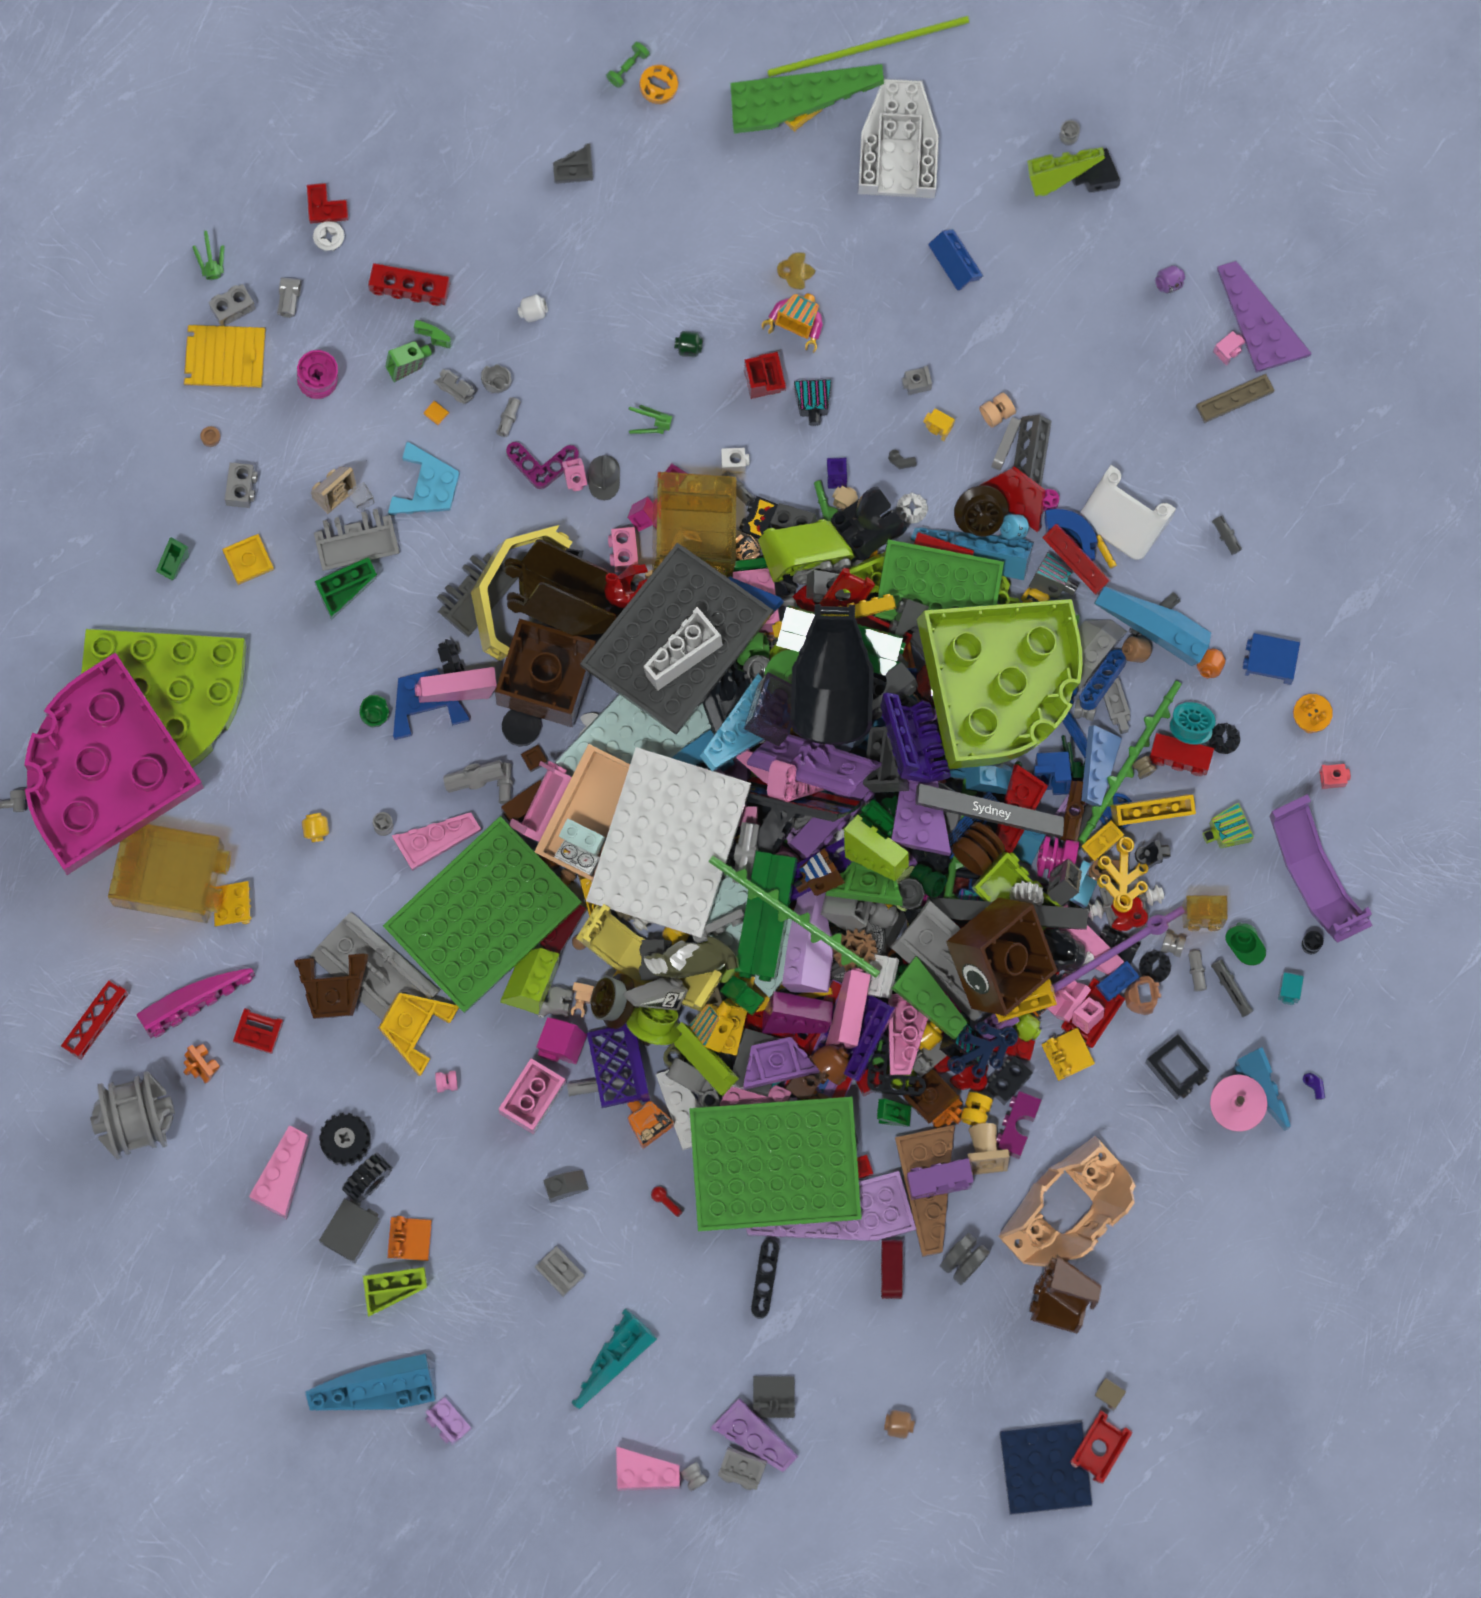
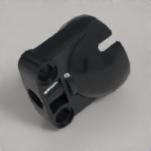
M878 487L870 488L864 492L860 499L843 511L835 513L831 518V523L849 545L853 555L862 561L868 559L873 552L885 545L888 539L895 540L907 530L897 512L889 510L881 516L882 513L891 508V504Z

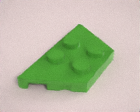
M852 862L846 868V871L840 874L845 883L826 892V896L898 906L903 905L897 881L884 877L856 862Z

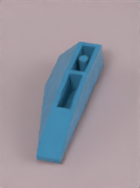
M426 1354L366 1367L325 1382L305 1392L310 1411L395 1410L436 1401Z

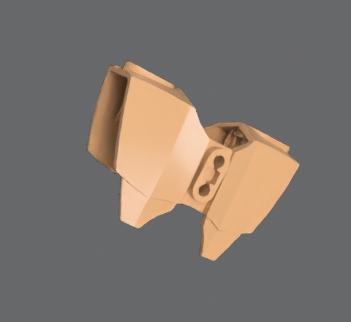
M1096 1136L1064 1160L1048 1168L1049 1170L1033 1184L1023 1202L998 1237L1023 1264L1049 1266L1051 1258H1055L1056 1255H1059L1066 1261L1084 1257L1099 1242L1097 1239L1107 1231L1106 1225L1113 1227L1123 1216L1128 1214L1134 1205L1133 1190L1136 1185L1132 1177ZM1101 1152L1102 1158L1099 1160L1098 1154ZM1065 1170L1090 1197L1092 1205L1089 1211L1073 1228L1061 1234L1048 1224L1039 1212L1044 1207V1192ZM1020 1239L1019 1244L1015 1246V1240Z

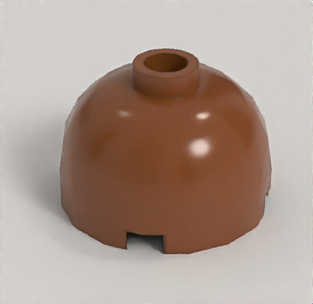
M826 1045L812 1055V1061L822 1073L825 1072L829 1075L828 1079L834 1084L840 1085L848 1077L844 1075V1072L850 1061L848 1058L850 1054L844 1047L838 1048L835 1045Z

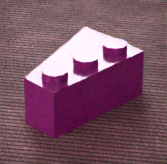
M774 991L763 1012L762 1033H827L832 1023L833 1002Z

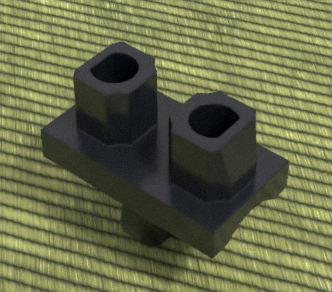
M1153 841L1146 847H1140L1135 851L1136 861L1140 864H1147L1148 869L1162 863L1163 859L1171 857L1169 845H1161L1160 841Z

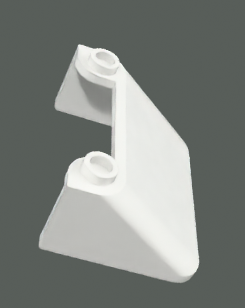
M1111 465L1079 515L1091 525L1095 534L1100 535L1102 539L1130 558L1140 560L1146 556L1173 519L1176 508L1168 503H1161L1152 511L1117 487L1121 480V473Z

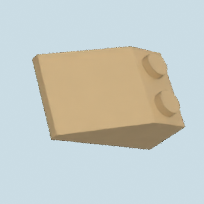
M340 466L336 470H331L323 482L316 483L312 488V499L327 514L357 490L354 472L350 467Z

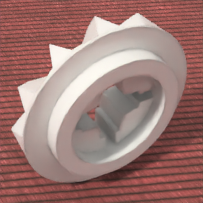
M326 221L315 228L313 239L318 248L323 249L325 252L327 250L334 251L336 248L341 247L344 241V231L339 224ZM327 230L328 233H330V235H334L332 237L331 243L330 241H328V239H324L326 237Z
M914 493L904 494L898 500L896 506L897 514L901 520L911 524L922 521L928 510L926 500L920 494ZM911 501H913L915 507H918L914 510L913 515H911L910 509L907 508L910 506Z

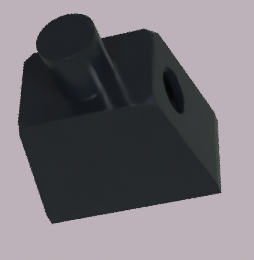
M1107 148L1103 149L1105 159L1072 179L1075 187L1085 184L1087 191L1090 193L1119 187L1120 178Z

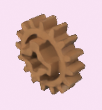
M857 929L854 930V933L847 930L846 936L842 934L841 944L860 958H864L869 964L870 960H876L874 954L878 953L877 945L871 934L867 935L865 930L859 933ZM833 949L834 958L838 961L839 967H842V954ZM851 962L845 965L844 968L845 971H848L850 968H858V965Z

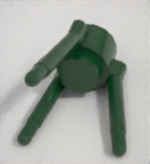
M1062 735L1063 750L1069 753L1071 779L1084 778L1085 761L1083 766H1081V762H1073L1071 743H1067L1065 736Z

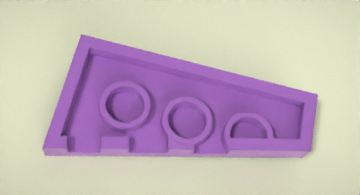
M740 1398L710 1428L724 1435L728 1440L744 1447L743 1449L759 1456L760 1459L767 1461L768 1464L782 1472L799 1457Z

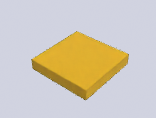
M259 534L222 549L238 585L274 570Z

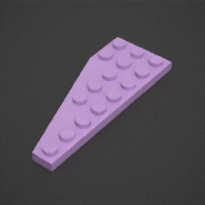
M896 1171L859 1182L862 1220L746 1228L748 1236L880 1241L916 1231V1226L900 1172Z

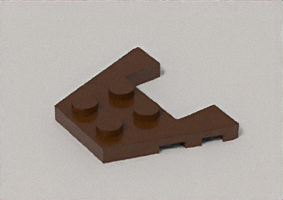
M368 954L348 955L349 976L315 979L314 959L294 960L295 966L298 967L300 973V981L304 984L307 993L305 996L313 1019L353 1016Z

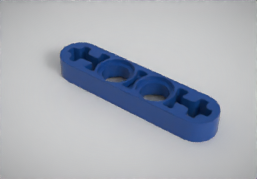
M1122 650L1111 651L1080 694L1081 708L1084 710L1095 709L1126 665V657ZM1110 670L1113 674L1106 676L1103 672ZM1096 684L1103 685V688L1095 689L1093 688V686Z

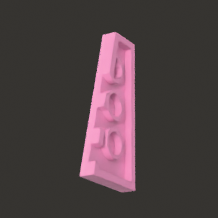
M470 812L446 819V821L440 823H433L423 828L409 830L406 833L392 835V838L413 871L481 831V828Z

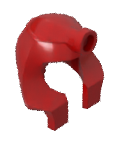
M645 564L630 565L618 576L614 573L606 575L607 583L604 591L611 605L625 608L648 580H641L638 583L637 590L635 592L631 591L630 583L634 575L648 572Z

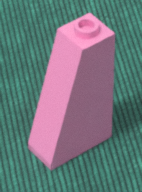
M490 667L421 677L418 683L415 684V695L419 696V703L489 699L497 686L495 669Z
M853 968L844 974L826 1045H835L838 1048L844 1047L846 1050L858 1046L870 981V974L864 973L863 969Z

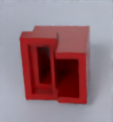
M778 352L744 359V373L751 399L781 393V391L786 390Z

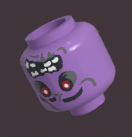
M1174 265L1158 271L1155 278L1156 286L1166 294L1172 293L1183 287L1185 274L1182 269H1178Z

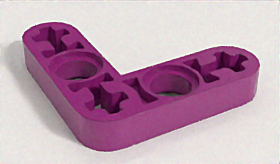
M511 442L506 448L508 459L537 489H545L564 473L562 460L567 457L566 452H574V458L568 457L565 461L579 458L578 449L573 445H567L541 466L520 443ZM512 448H513L514 450L519 449V450H518V453H519V455L522 457V458L520 459V461H519V457H518L515 453L511 455V453H512L511 449H512ZM530 461L533 463V468L525 470L522 467L523 463ZM559 463L561 469L554 472L550 469V465ZM545 476L544 483L541 481L537 483V477L542 478Z

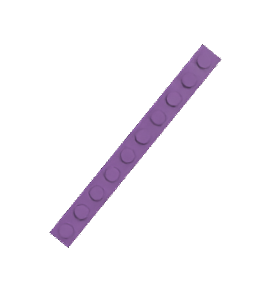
M932 706L934 719L919 723L920 727L928 724L939 726L936 710ZM862 781L856 786L850 797L838 793L834 795L861 801L862 806L864 802L868 803L875 793L865 787ZM861 806L856 811L841 819L839 818L835 822L813 817L789 842L790 849L804 860L819 852L825 845L829 846L835 838L834 835L848 825L847 821L851 816L855 817L861 811Z

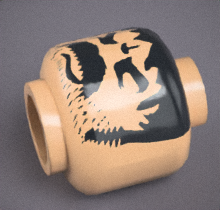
M741 534L732 541L735 545L731 551L739 561L755 559L760 555V545L751 535L743 537Z

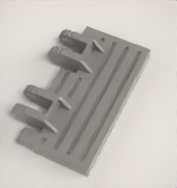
M373 509V516L377 527L369 529L368 516L363 511L361 515L365 530H362L360 522L344 526L346 533L344 535L339 517H337L334 522L339 536L336 537L330 536L329 523L327 520H324L323 525L327 539L323 538L322 531L314 532L322 571L352 565L367 557L370 560L399 554L391 515L382 517L384 526H381L378 509Z

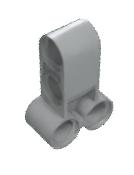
M675 1058L666 1077L698 1094V1103L701 1107L717 1106L719 1104V1097L713 1086L696 1068ZM710 1094L713 1098V1101L710 1105L707 1106L704 1102V1098L706 1095Z

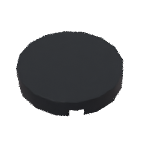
M512 709L503 717L501 724L504 737L509 743L519 747L532 744L539 737L541 731L539 717Z

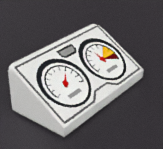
M566 840L563 841L554 856L591 876L600 857Z

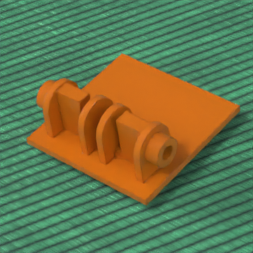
M404 1216L391 1217L387 1258L428 1261L432 1220L409 1219Z

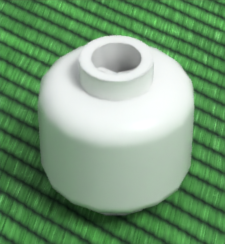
M538 295L523 298L520 302V307H518L520 318H524L529 323L543 319L545 313L548 312L545 299L540 298Z

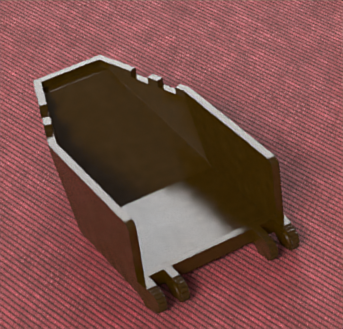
M541 539L535 541L522 561L508 558L504 562L506 575L512 578L519 577L520 594L516 592L507 594L508 609L514 613H524L572 636L604 634L624 609L611 605L605 596L606 575L611 572Z

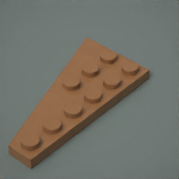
M954 1125L895 1137L922 1257L943 1252L948 1193L911 1200L906 1176L913 1168L922 1167V1169H926L934 1164L951 1162Z

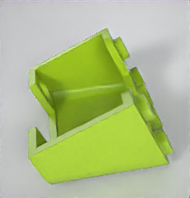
M1003 852L977 880L972 889L984 901L993 902L998 897L1010 899V891L1015 883L1021 884L1024 881L1025 883L1038 884V887L1041 888L1043 886L1036 880L1032 881L1028 877V871L1018 864L1020 860L1012 852L1010 854ZM1043 892L1044 901L1042 906L1062 907L1056 901L1051 900L1048 894Z

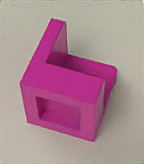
M646 497L631 506L627 518L640 532L655 523L659 511L651 500Z

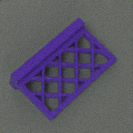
M627 1024L619 1029L606 1028L588 1032L587 1037L601 1107L606 1108L642 1100V1102L650 1101L638 1037L629 1030ZM624 1031V1038L620 1043L612 1039L616 1032ZM601 1036L606 1040L601 1047L593 1044V1037ZM609 1041L617 1046L612 1054L603 1050ZM621 1048L628 1052V1056L624 1061L615 1057ZM600 1053L609 1057L604 1066L596 1060ZM612 1060L621 1064L616 1073L607 1068ZM624 1067L632 1071L628 1079L619 1075ZM604 1071L613 1075L608 1084L600 1080ZM616 1078L625 1083L620 1091L611 1087ZM629 1085L635 1088L636 1095L626 1096L623 1092ZM608 1089L617 1094L613 1100H604V1095Z

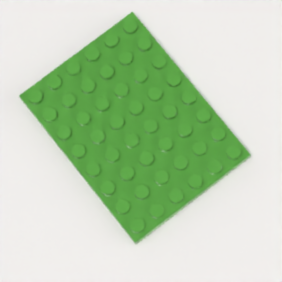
M500 816L391 917L383 927L452 1001L466 1013L571 915L582 902Z
M853 1097L689 1108L698 1231L862 1220Z

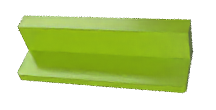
M681 1022L676 1028L682 1034L674 1042V1045L720 1095L724 1096L739 1078L713 1050L703 1046L689 1025Z

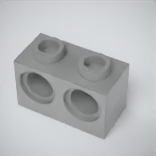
M243 284L235 285L228 292L216 295L209 301L210 309L220 326H226L256 310L254 302ZM238 297L244 298L242 302L235 301ZM221 306L227 307L223 312L218 311Z
M229 464L225 493L226 506L250 508L251 502H254L255 490L252 489L253 483H257L258 473L255 472L253 465ZM242 473L248 474L245 479H239L238 476ZM238 492H244L245 496L242 498H237L236 494Z

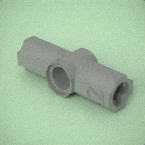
M498 760L484 765L478 763L470 764L462 771L444 775L443 779L445 788L450 793L465 788L472 790L481 788L487 782L505 778L506 773L503 762Z
M742 822L739 843H737L735 848L734 860L736 862L734 870L737 872L746 869L747 879L751 881L755 854L758 851L757 840L760 825Z

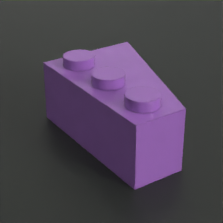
M969 1158L955 1160L946 1164H934L926 1169H922V1167L913 1168L906 1176L911 1200L968 1190L972 1188L974 1183Z

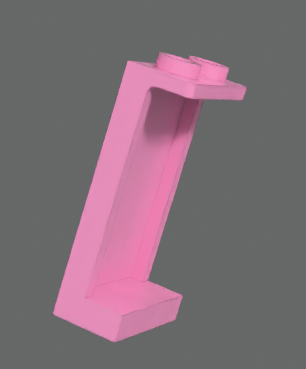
M549 760L547 764L542 761L539 763L540 766L547 769V772L523 822L512 819L509 824L516 831L538 842L572 778L566 774V769Z

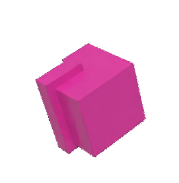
M547 1017L536 1046L539 1049L537 1055L558 1062L560 1059L576 1065L587 1034L574 1024Z

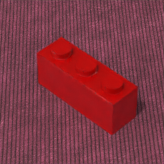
M1156 733L1150 758L1153 761L1152 763L1158 766L1168 765L1172 766V769L1176 771L1187 770L1191 771V774L1195 776H1206L1214 748L1200 744H1187L1177 738Z

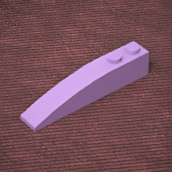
M811 890L798 897L794 912L798 915L808 912L810 914V923L831 937L828 919L821 915L825 893L815 896ZM792 920L782 985L790 992L828 993L833 948L822 940L812 943L811 933Z

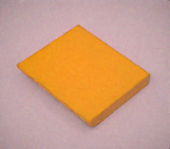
M433 401L423 414L439 425L449 412Z

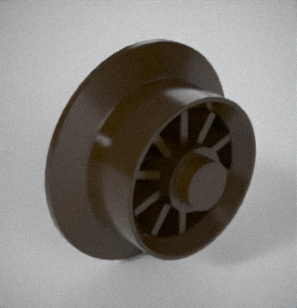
M975 486L968 489L958 498L954 507V518L958 527L965 533H971L979 537H986L996 533L1002 526L1004 516L1008 515L1006 498L999 490L990 486Z

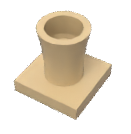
M981 1123L970 1127L968 1130L975 1153L967 1155L972 1175L1008 1171L1009 1151L1008 1149L997 1150V1126L995 1124Z

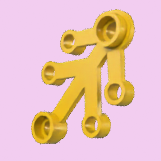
M1129 837L1121 838L1116 844L1117 851L1120 853L1119 872L1108 856H1102L1097 862L1099 868L1106 869L1117 882L1119 891L1113 886L1110 877L1106 874L1101 875L1097 879V884L1101 888H1106L1113 897L1114 908L1122 913L1129 911L1132 907V900L1138 895L1144 894L1148 889V885L1144 881H1139L1134 886V889L1127 894V885L1137 877L1143 876L1148 872L1147 864L1139 863L1136 865L1135 870L1128 874V853L1134 849V842ZM1102 860H1105L1107 865H1104ZM1139 867H1142L1144 872L1140 871Z

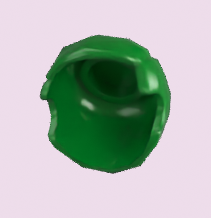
M369 695L363 699L359 708V715L364 724L369 727H380L387 721L389 709L383 697Z

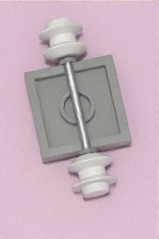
M1138 879L1127 885V894L1134 889V886L1139 882ZM1114 884L1113 886L1119 891V885ZM1157 884L1153 890H1150L1148 887L1145 894L1137 896L1143 902V909L1147 914L1146 901L1150 906H1153L1154 901L1162 904L1164 899L1163 889L1158 888ZM1100 888L1099 892L1103 904L1096 899L1095 904L1091 905L1088 903L1085 909H1088V918L1090 917L1091 921H1093L1094 916L1102 919L1105 912L1109 927H1112V923L1117 919L1111 908L1113 897L1106 888ZM1136 915L1134 918L1140 919L1141 915Z

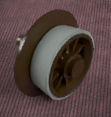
M620 973L613 978L604 976L596 983L591 996L592 1014L596 1019L603 1020L610 1029L623 1027L629 1020L633 1009L639 1008L623 996L626 991L635 988L634 982L629 975Z

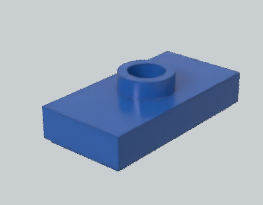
M1126 961L1097 984L1096 987L1109 1002L1140 976L1130 963Z

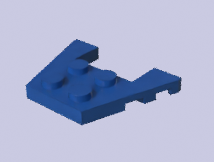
M437 669L398 678L393 732L394 740L412 736L407 716L443 707H448L452 726L470 722L469 716L459 701L419 703V696L415 695V684L418 683L421 677L441 675Z

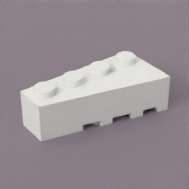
M698 607L681 624L678 631L668 638V642L662 648L660 647L644 665L646 677L657 691L723 646L721 635Z

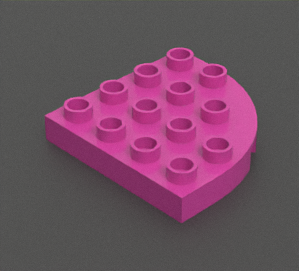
M116 653L76 677L56 694L45 708L46 718L41 724L38 733L32 732L27 747L24 765L27 769V789H25L28 807L42 838L66 875H69L204 788L201 780Z

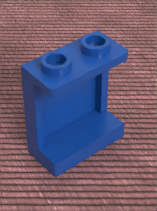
M1253 633L1252 638L1248 639L1246 644V650L1249 653L1248 658L1244 657L1242 669H1246L1245 676L1256 674L1284 680V684L1291 685L1294 680L1300 642Z

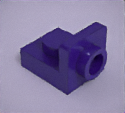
M827 458L828 489L841 488L842 486L847 488L846 458Z

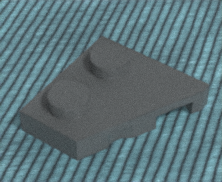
M590 143L585 144L582 149L576 152L569 153L565 158H560L553 162L555 183L593 181Z

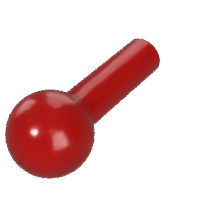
M657 1186L652 1189L651 1198L655 1202H662L676 1217L683 1213L667 1197L665 1188Z

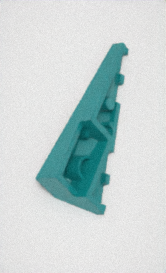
M624 1309L622 1312L623 1318L618 1326L615 1325L612 1329L614 1334L611 1340L603 1345L590 1369L592 1373L589 1379L580 1386L582 1388L580 1395L571 1402L579 1410L657 1340L653 1333L627 1309Z

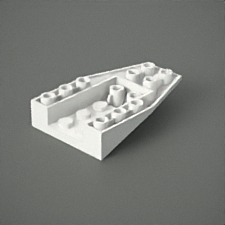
M884 79V84L880 86L861 133L858 194L935 198L938 133L922 81Z

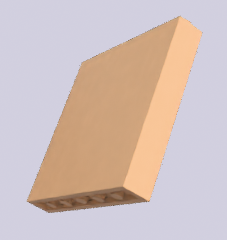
M588 744L534 852L593 881L597 866L591 876L554 857L564 839L559 837V834L568 818L607 838L630 764ZM602 847V849H601V851H600L598 857L601 856L603 847Z

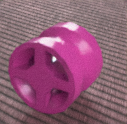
M1045 490V499L1043 500L1044 512L1045 510L1057 508L1059 495L1055 490Z

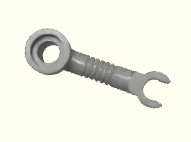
M25 790L10 791V800L0 801V809L13 808V812H24Z

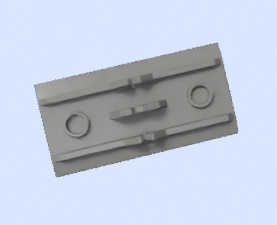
M928 900L920 914L890 947L908 964L917 956L940 988L950 996L967 1017L975 1021L984 1011L971 1009L946 943L961 928Z
M352 912L334 928L310 955L333 977L349 976L348 955L368 954L358 999L381 1020L397 993L432 1000L440 992L438 988Z

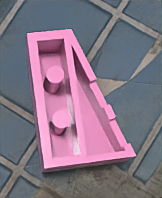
M616 1447L618 1491L680 1489L679 1465Z

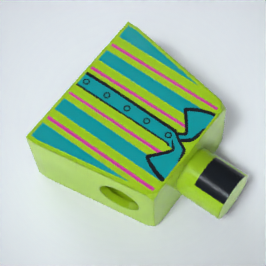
M1239 803L1212 818L1209 823L1211 830L1202 833L1206 844L1216 840L1220 848L1250 843L1254 838Z

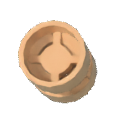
M1004 392L995 396L993 402L987 401L979 406L982 417L991 428L1002 423V418L1008 419L1016 414L1013 403Z

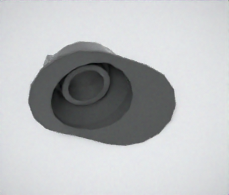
M607 455L596 457L589 466V490L599 500L613 498L619 491L620 486L619 463L616 459Z

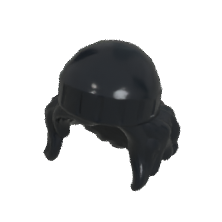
M1059 928L1047 929L1044 935L1057 972L1062 970L1075 971L1082 967L1086 959L1084 945L1075 940L1070 932Z

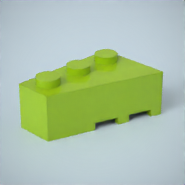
M857 815L844 828L845 857L896 881L909 867V853L889 837L884 839L876 833L878 831L877 828L874 826L868 827L861 821L863 818Z
M425 1267L363 1276L368 1317L426 1289Z

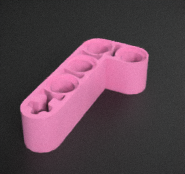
M775 760L770 765L767 786L769 797L789 802L824 789L795 780L796 767L792 764Z

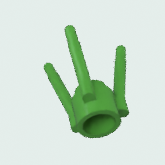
M205 230L204 237L208 262L205 263L206 266H204L196 246L193 245L192 248L202 270V276H205L207 280L219 279L221 274L224 273V246L221 245L219 264H217V261L212 260L208 232Z
M639 405L640 409L629 407L630 411L655 418L654 426L658 427L657 429L629 430L630 434H663L664 430L669 431L672 416L643 405Z

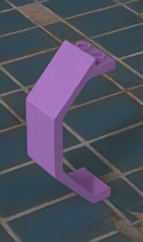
M1307 794L1273 810L1269 817L1285 866L1309 911L1338 943L1373 926L1369 919L1372 913L1369 907L1362 911L1348 896L1322 848L1309 808L1311 800Z

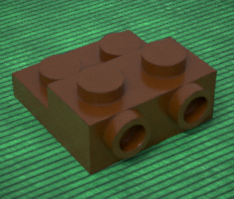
M933 1069L921 1077L926 1083V1090L923 1095L917 1097L903 1096L906 1102L928 1124L959 1098L958 1094ZM919 1082L910 1086L916 1092H918L919 1088H923V1086L919 1085Z

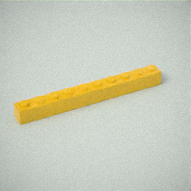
M886 594L883 595V598L878 599V597L871 598V601H859V604H855V618L897 609L894 596ZM822 614V615H826V616H849V615ZM782 621L775 622V625H772L775 638L779 637Z

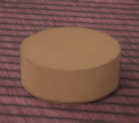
M212 426L204 428L200 434L202 443L207 447L216 446L221 439L218 429Z

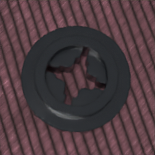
M1228 723L1217 724L1212 729L1209 744L1220 754L1232 753L1240 744V732L1237 731L1235 726ZM1226 731L1227 737L1230 740H1227L1225 745H1223V739L1219 738V736H1223V733Z
M1152 951L1146 953L1139 962L1140 974L1142 977H1151L1155 983L1164 981L1171 971L1169 957L1165 956L1163 952ZM1159 960L1158 966L1161 969H1156L1152 974V966L1149 963L1154 964L1155 961Z

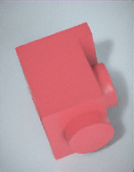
M1345 764L1322 765L1319 769L1322 789L1346 787L1347 781L1351 779L1350 770L1346 769ZM1339 772L1340 776L1335 777L1333 773Z

